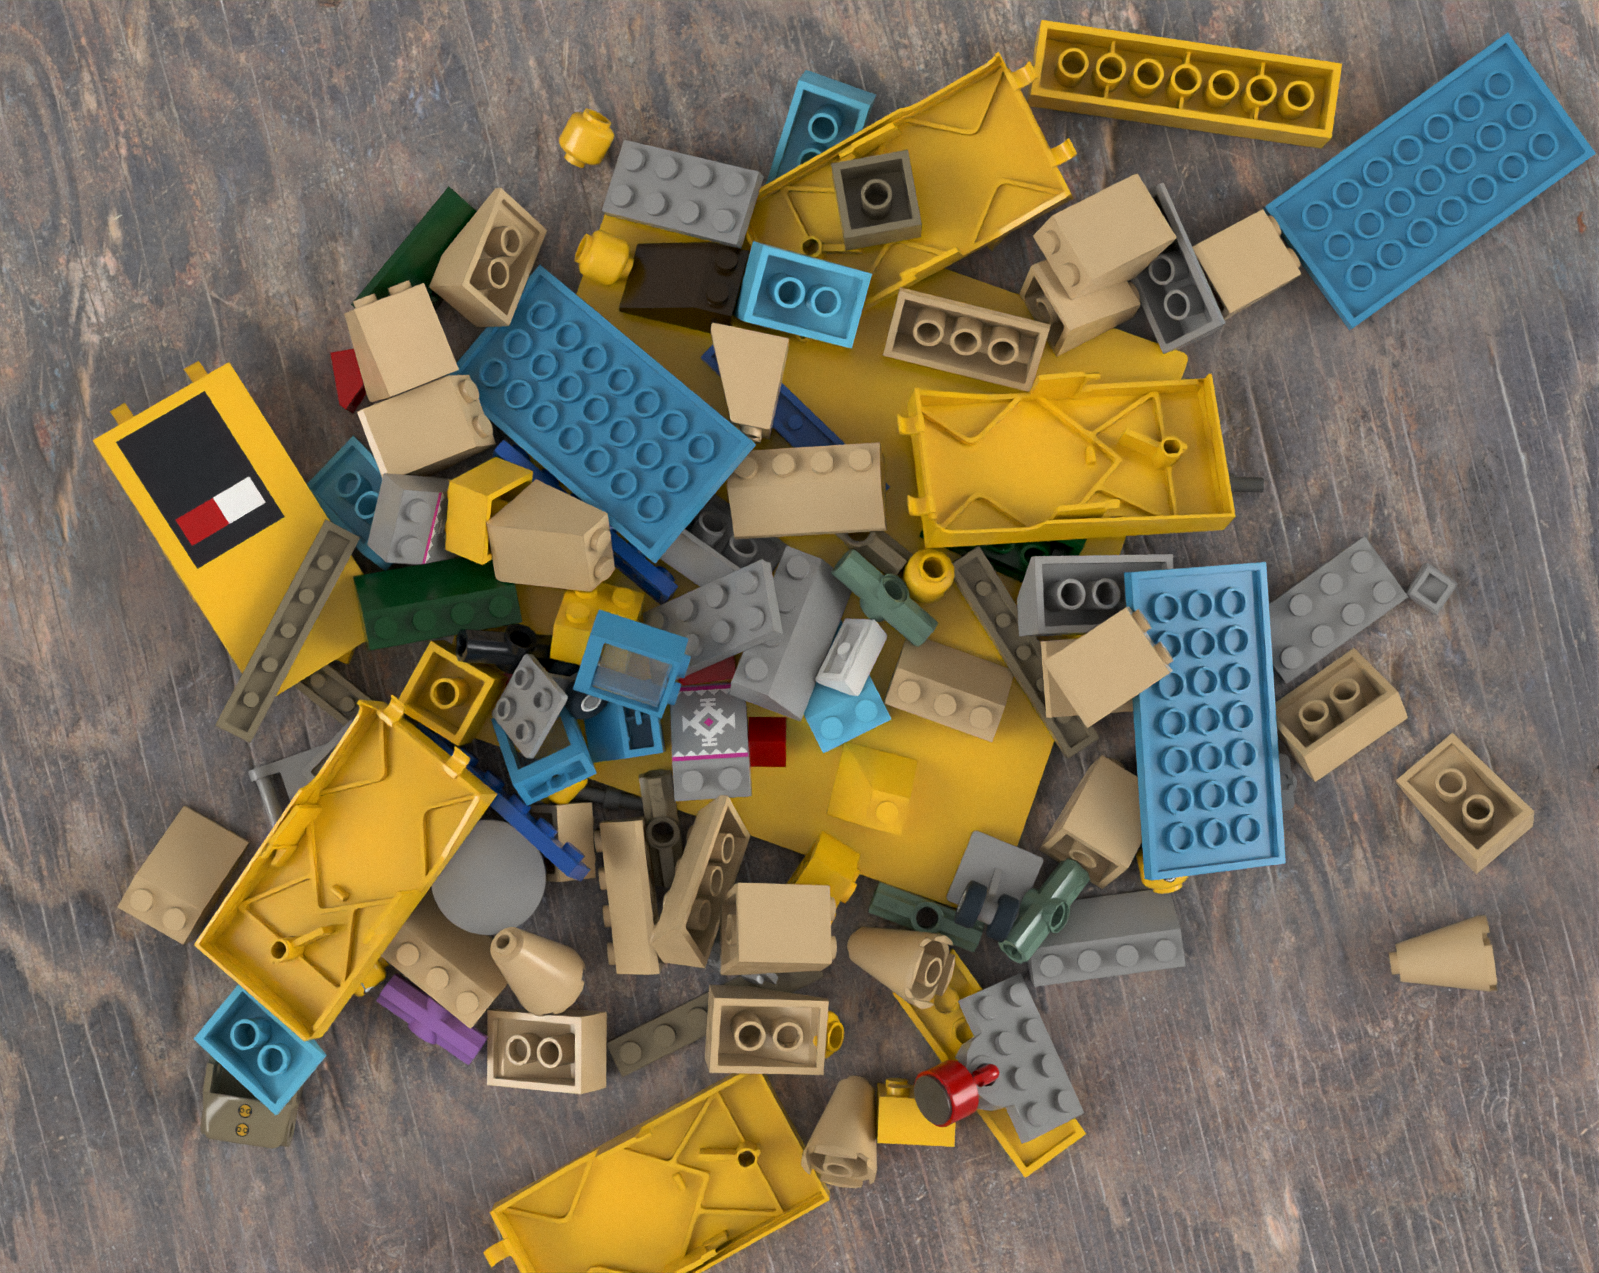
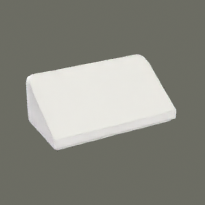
M845 618L815 678L817 683L848 695H860L887 639V634L875 619Z

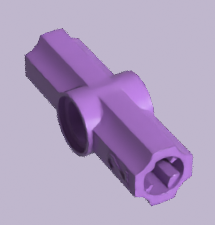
M398 973L393 975L376 1000L383 1007L406 1021L408 1028L419 1038L433 1045L437 1043L468 1066L489 1038L474 1026L471 1029L431 996Z

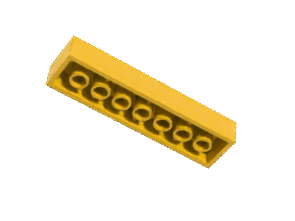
M1041 20L1036 34L1032 62L1038 78L1029 84L1027 103L1031 107L1322 149L1332 138L1342 63Z

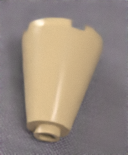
M1478 915L1396 943V952H1389L1392 975L1400 974L1401 982L1487 992L1497 991L1494 954L1490 939L1487 937V933H1490L1486 915Z
M863 926L851 934L847 943L849 958L852 962L909 1004L920 1009L930 1008L934 1004L929 1001L936 994L939 996L944 994L952 978L955 966V955L949 953L948 944L953 945V942L947 936L940 933Z
M516 927L505 928L494 937L490 947L491 956L520 1004L527 1011L540 1017H544L542 1014L551 1012L556 1015L565 1011L576 1001L585 983L582 980L585 963L579 953L573 948Z
M849 1076L847 1079L839 1081L802 1153L801 1166L804 1171L810 1175L811 1170L814 1169L821 1174L820 1181L845 1188H860L863 1185V1181L868 1179L870 1184L874 1183L877 1174L875 1089L863 1077Z

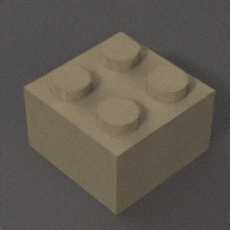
M908 150L831 163L832 179L846 251L921 237L922 223Z

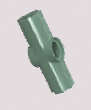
M848 550L833 567L831 574L860 598V607L868 618L875 619L876 622L887 621L914 646L919 647L936 629L938 622L909 597V589L900 577L891 573L883 575L856 550Z
M1067 858L1058 864L1039 890L1032 888L1024 895L1019 908V916L1014 921L1007 938L1003 942H998L1000 949L1011 960L1020 964L1028 962L1050 932L1058 933L1064 928L1069 918L1070 905L1090 881L1088 871L1083 869L1078 862Z
M881 881L878 882L868 912L915 931L945 935L952 940L953 945L971 952H975L985 923L976 920L974 926L970 929L960 926L954 922L956 910ZM924 907H931L937 913L935 922L930 926H921L916 921L918 911Z

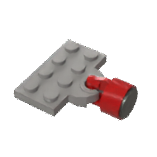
M1021 973L958 1001L974 1037L961 1046L955 1056L958 1061L946 1060L922 1071L917 1075L914 1083V1096L917 1106L922 1115L932 1124L938 1127H947L973 1114L976 1109L994 1111L1006 1108L1022 1144L1084 1114Z

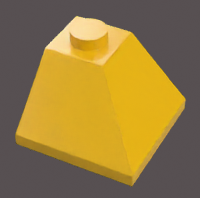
M845 742L826 815L901 836L918 760Z

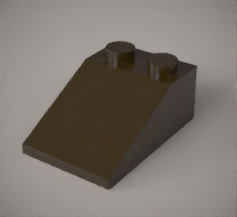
M714 242L637 244L633 266L628 275L619 312L710 334L712 322L733 326L734 312L748 262L749 251Z

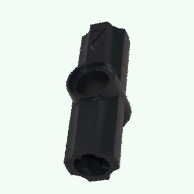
M512 624L507 627L505 632L460 629L456 638L457 646L455 652L458 662L495 664L501 671L508 674H514L524 654L534 655L543 667L551 668L557 661L550 659L553 635L536 634L531 628L523 624Z

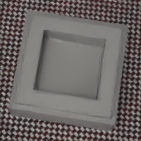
M1424 563L1405 590V593L1412 601L1433 615H1438L1458 583L1429 563Z

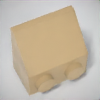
M569 802L562 805L555 803L548 805L545 803L531 804L532 808L528 813L537 821L540 817L545 819L558 831L554 836L563 845L566 842L571 843L585 855L581 861L591 870L584 879L596 878L592 802ZM543 855L547 881L564 882L575 880L566 876Z

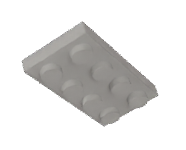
M624 140L602 212L608 216L741 249L764 176L758 171Z
M1365 536L1360 537L1269 602L1273 670L1283 684L1292 681L1408 598V595Z
M764 560L754 562L643 613L644 624L689 638L684 654L691 656L685 676L783 634L771 563ZM649 658L653 681L662 684L669 664Z

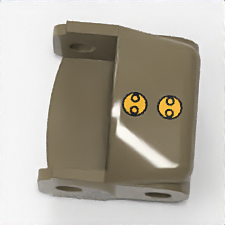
M210 1056L203 1087L201 1134H205L207 1138L212 1140L271 1149L279 1146L289 1147L294 1135L297 1111L302 1098L304 1084L280 1113L275 1115L218 1061Z

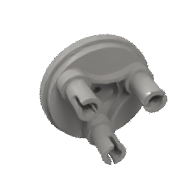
M484 819L476 823L431 888L438 907L453 924L471 933L496 935L505 928L520 926L536 911L546 888V865L542 853L509 822Z

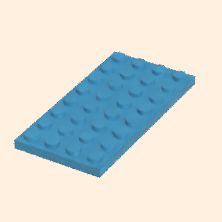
M1507 32L1270 202L1263 210L1267 216L1272 215L1281 229L1280 236L1288 247L1293 249L1309 276L1346 327L1351 330L1596 153Z
M541 265L528 278L510 326L486 327L458 360L457 366L459 370L446 375H470L471 380L478 388L479 401L485 416L583 502L608 513L609 524L654 563L660 559L756 446L751 439Z
M1266 562L1124 572L1126 607L1129 606L1132 612L1137 609L1142 612L1151 626L1147 634L1155 645L1161 641L1174 660L1168 664L1173 670L1171 673L1132 698L1144 879L1160 880L1286 864Z

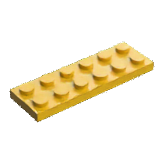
M953 948L949 950V953L955 955L952 978L942 996L936 994L929 1001L934 1004L933 1006L925 1009L917 1008L892 991L895 998L941 1062L946 1060L958 1061L955 1056L965 1042L974 1037L958 1001L983 990ZM1006 1108L994 1111L976 1109L1025 1178L1086 1135L1084 1129L1074 1118L1022 1144Z

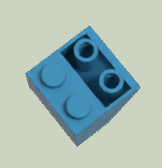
M653 677L646 678L653 681ZM608 701L606 707L599 714L592 718L584 719L588 750L593 763L652 755L666 751L661 718Z

